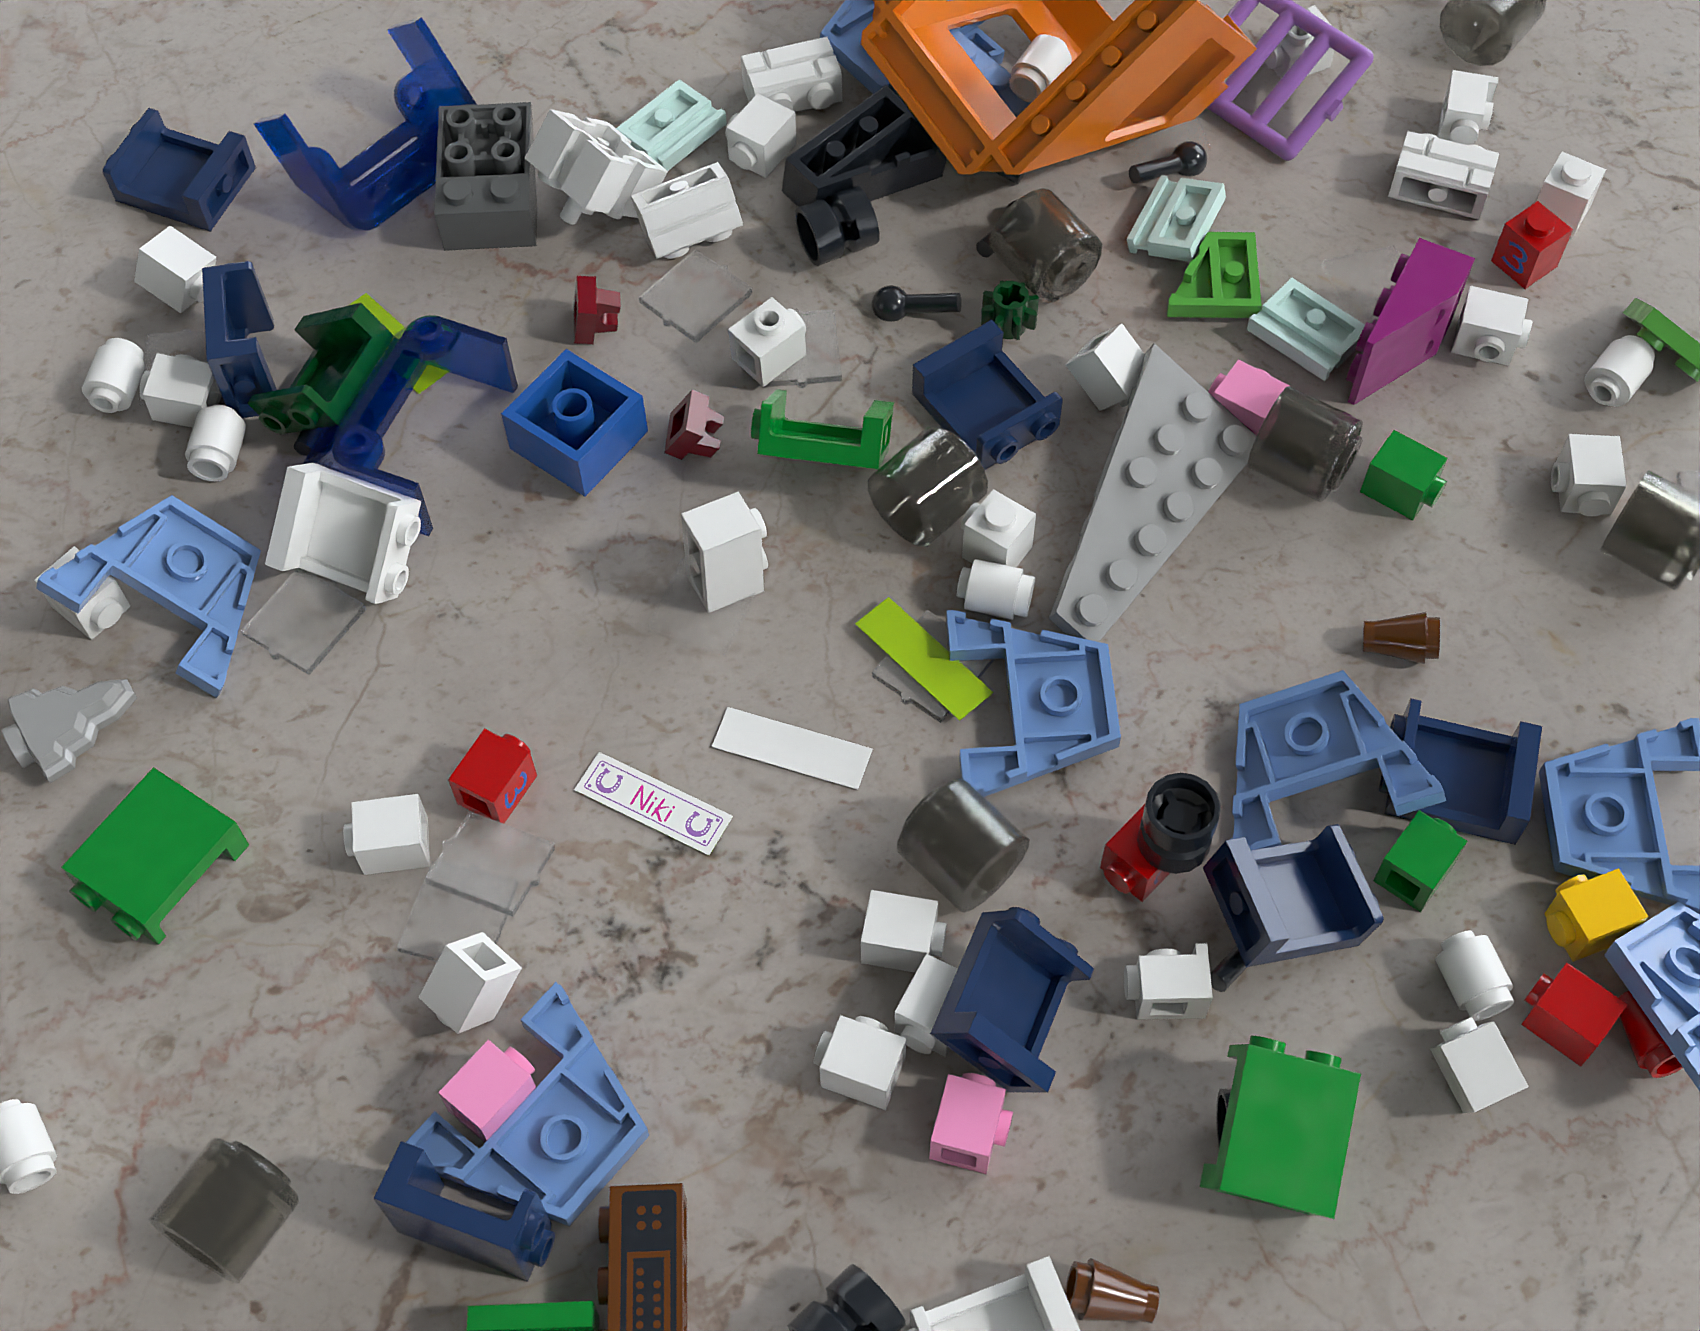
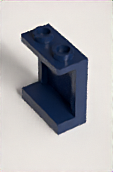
M148 108L140 120L132 126L129 134L115 153L109 156L103 167V174L116 202L211 232L254 172L256 165L244 135L228 131L220 144H215L165 127L159 111Z
M244 261L202 268L206 358L226 406L234 409L242 419L259 416L247 404L254 394L275 391L277 388L257 337L247 338V336L252 333L273 330V316L252 262Z
M993 320L988 321L914 363L912 375V395L980 472L996 463H1006L1021 448L1035 440L1041 441L1051 436L1060 426L1063 398L1057 392H1053L1045 397L1002 351L1004 332Z
M1410 698L1403 716L1394 714L1390 728L1401 741H1405L1416 754L1418 761L1431 776L1434 775L1441 783L1446 797L1445 802L1419 810L1431 818H1438L1447 822L1455 831L1516 845L1530 822L1542 726L1520 721L1513 736L1421 716L1422 701ZM1383 774L1381 775L1379 792L1388 794L1384 814L1412 820L1419 810L1397 816Z
M1339 824L1326 826L1315 839L1256 850L1250 849L1245 837L1225 840L1202 867L1246 968L1357 947L1384 921L1378 900L1371 892L1356 860L1355 852L1348 843Z
M1010 907L1008 910L982 912L930 1034L1008 1092L1048 1093L1056 1071L1040 1060L1039 1055L1067 985L1071 981L1090 980L1094 968L1077 955L1078 950L1074 945L1063 939L1056 938L1040 925V919L1034 913L1019 907Z
M403 1141L400 1142L374 1196V1200L396 1231L528 1282L534 1267H542L546 1263L555 1240V1232L550 1231L552 1223L538 1194L524 1189L509 1220H502L441 1197L440 1194L445 1184L424 1149Z

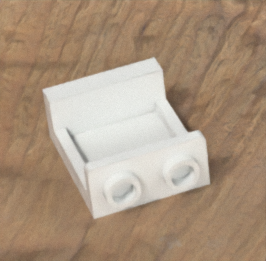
M316 463L288 466L265 565L281 571L295 568L307 570L367 592L366 601L374 604L398 598L409 576L406 562L410 546L415 542L420 532L421 520L418 517L421 501Z
M1049 1256L1027 1264L1023 1275L925 1311L923 1306L912 1309L910 1311V1325L912 1329L906 1330L1080 1331Z

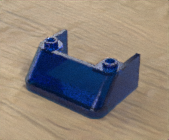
M422 17L395 24L387 29L412 68L410 72L398 80L394 88L395 104L405 118V121L339 168L332 156L324 149L308 147L286 113L261 118L253 123L293 183L346 227L355 231L375 229L436 184L439 106L477 105Z
M435 315L420 317L394 334L393 340L340 423L336 426L325 427L303 464L316 463L420 500L421 505L418 517L421 520V527L419 533L426 536L431 534L433 526L419 483L378 469L385 457V446L382 438L409 397L413 387L427 365L513 394L518 387L507 338Z

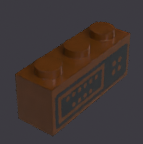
M683 1183L610 1186L609 1206H600L598 1215L600 1244H609L608 1267L598 1268L597 1275L599 1305H608L607 1329H598L597 1331H688L687 1198Z

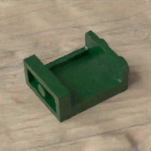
M362 303L302 317L294 330L314 349L289 388L254 394L247 403L259 415L260 422L266 428L282 435L336 426L340 423L394 338V335Z

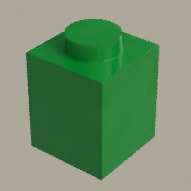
M1393 430L1370 462L1360 493L1413 521L1424 504L1432 508L1441 496L1447 484V481L1441 478V474L1448 458Z
M1419 810L1384 857L1373 882L1421 912L1455 865L1468 841L1459 836L1455 829L1447 822L1438 818H1431Z

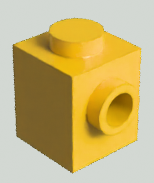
M1619 868L1589 880L1586 875H1578L1563 882L1555 889L1557 895L1544 913L1547 918V928L1552 939L1557 945L1565 948L1573 962L1610 948L1616 939L1643 924L1649 917Z

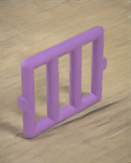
M1238 0L1227 14L1238 27L1243 24L1259 3L1279 14V16L1255 44L1257 50L1225 81L1228 88L1207 109L1280 158L1289 161L1297 156L1326 119L1332 122L1344 108L1341 100L1372 64L1374 55L1371 50L1292 0ZM1296 25L1313 36L1314 39L1255 112L1250 115L1232 103V101L1292 27ZM1332 48L1349 59L1350 62L1286 139L1268 127L1267 124L1327 50Z

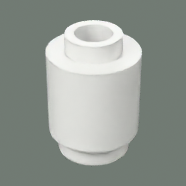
M1038 35L1034 38L1011 70L1009 83L1016 96L1031 103L1071 64L1072 58L1066 44L1058 37L1050 35Z
M1627 335L1613 341L1585 375V386L1591 397L1603 405L1613 407L1625 405L1653 370L1655 358L1653 348L1644 339L1634 335Z
M111 338L106 341L105 345L97 349L82 386L84 396L94 408L102 412L114 413L127 410L131 406L145 370L144 353L139 346L122 338Z
M213 405L202 408L197 412L185 452V457L188 460V470L196 477L207 481H222L227 478L229 472L235 469L246 430V423L234 409L224 405Z
M975 559L972 569L962 568L956 597L965 599V610L1012 620L1014 615L1027 617L1035 577L1024 575V569Z
M1464 931L1442 942L1441 947L1443 951L1438 954L1435 961L1460 1010H1467L1469 1016L1474 1021H1479L1499 1014L1514 1004V999L1510 994L1513 984L1488 936H1475L1473 931Z
M13 1099L0 1103V1183L6 1184L8 1191L12 1194L27 1192L43 1185L56 1174L53 1162L56 1160L57 1154L36 1105L32 1103L21 1104L20 1100Z

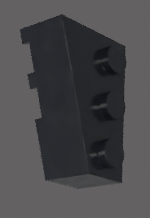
M885 85L785 159L782 192L796 206L800 207L819 199L829 204L833 194L854 186H860L865 191L869 200L873 201L943 177L947 158L905 102Z

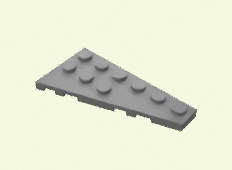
M1155 343L1145 353L1141 364L1143 368L1138 382L1133 387L1127 402L1129 406L1121 427L1116 432L1094 493L1095 500L1091 511L1084 520L1076 552L1072 562L1068 564L1049 619L1069 636L1099 642L1264 444L1263 441Z

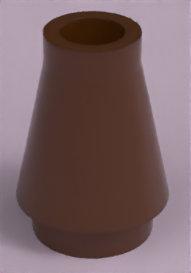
M1422 612L1378 621H1364L1363 652L1379 653L1425 664V659H1439L1440 617H1427V613Z
M1092 1258L1087 1263L1074 1261L1070 1268L1065 1295L1072 1312L1077 1313L1080 1321H1142L1153 1323L1159 1305L1158 1286L1146 1284Z

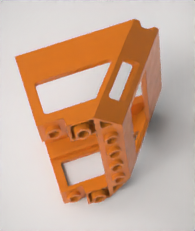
M873 0V19L862 31L861 36L862 47L958 174L1004 172L1006 175H1019L1194 120L1228 88L1224 80L1257 50L1230 16L1226 15L1222 19L1210 6L1204 5L1199 0H1134L1115 20L1111 18L1098 0ZM1002 15H1009L1031 42L1038 35H1050L1061 39L1071 54L1072 62L1016 117L949 31L950 29Z

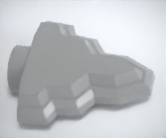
M127 679L98 681L78 691L60 686L41 693L33 688L8 698L15 723L1 731L22 768L37 762L44 777L48 782L52 783L75 768L76 758L95 745L99 730L119 720L137 699V696Z

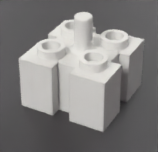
M552 109L549 110L525 156V159L539 170L538 177L544 183L556 189H561L569 195L560 213V218L572 225L577 223L581 213L592 215L594 211L603 212L619 220L622 216L638 218L631 195L661 184L668 172L644 151H639L630 145L632 141L610 123L587 117L581 121L574 114Z

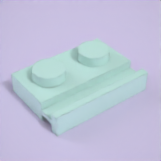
M679 79L616 129L632 141L630 144L636 150L644 151L664 169L669 171L727 124L726 111L722 108L716 110L712 107L709 99Z
M1161 175L1127 237L1129 253H1136L1138 249L1148 250L1149 256L1191 262L1198 253L1199 246L1226 199L1224 183L1180 178L1178 182L1168 181V176Z
M1290 278L1263 304L1262 310L1257 315L1253 314L1249 318L1247 330L1325 381L1329 377L1330 372L1335 367L1338 368L1355 351L1365 324L1294 278Z

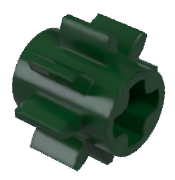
M1001 280L993 292L986 290L983 292L980 323L983 325L993 320L1004 332L1003 339L1020 340V336L1025 332L1026 328L1030 330L1036 329L1039 296H1029L1024 282Z

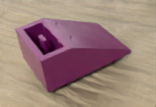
M1422 238L1418 239L1410 256L1401 253L1390 281L1396 284L1395 286L1391 285L1389 289L1384 287L1373 312V315L1379 318L1374 319L1372 324L1366 322L1356 344L1355 350L1362 352L1363 355L1356 354L1346 377V381L1353 383L1348 403L1357 404L1437 354L1453 321L1475 258Z

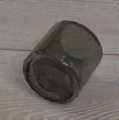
M1449 0L1441 12L1440 30L1445 43L1451 51L1465 62L1478 66L1494 65L1504 60L1535 26L1545 12L1546 0Z
M1044 188L1030 191L1017 199L999 218L990 236V250L1021 283H1025V287L1033 295H1038L1039 302L1043 303L1060 301L1078 290L1096 269L1102 256L1103 245L1098 236L1052 190Z
M1288 386L1278 396L1257 434L1247 462L1248 468L1321 502L1327 498L1331 491L1336 492L1346 478L1363 441V437L1360 436L1363 421Z
M934 426L924 429L873 473L868 479V492L880 516L897 534L916 546L928 547L961 518L972 504L979 502L988 493V479L978 457L962 439L949 430Z
M1648 470L1615 521L1600 551L1673 590L1679 589L1684 579L1692 581L1700 568V496Z
M957 779L930 792L912 810L897 840V852L948 901L964 913L973 910L985 902L1006 882L1023 860L1029 848L1030 839L964 779Z
M213 1138L151 1215L149 1221L162 1235L193 1259L219 1276L239 1284L297 1207L299 1197L290 1186L291 1180L286 1174L264 1156L238 1141L230 1143L221 1138Z

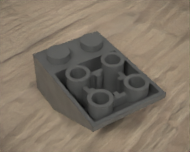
M531 102L439 106L434 215L444 251L537 246L535 167L525 159L534 141Z

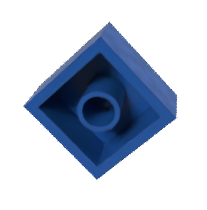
M567 349L501 413L509 448L584 497L648 432L643 396Z

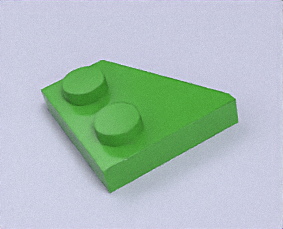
M1208 232L1199 246L1197 257L1191 260L1185 270L1183 281L1175 294H1171L1168 300L1167 317L1250 318L1253 314L1257 315L1261 311L1262 304L1255 232Z
M1635 298L1623 311V314L1642 327L1637 335L1658 352L1666 346L1680 356L1674 364L1698 382L1700 380V343L1655 307Z

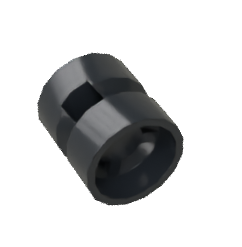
M854 186L833 194L829 204L819 199L797 207L795 210V223L800 241L810 261L816 266L841 258L845 248L850 252H857L879 242L880 232L875 211L868 196L860 186Z
M1182 772L1168 774L1157 780L1148 791L1137 842L1143 857L1150 865L1160 871L1173 874L1190 872L1200 866L1207 857L1221 810L1218 794L1207 781L1196 775Z
M850 1264L826 1287L828 1300L825 1303L812 1301L787 1326L789 1331H900L906 1325V1322L900 1310L883 1289L861 1268Z

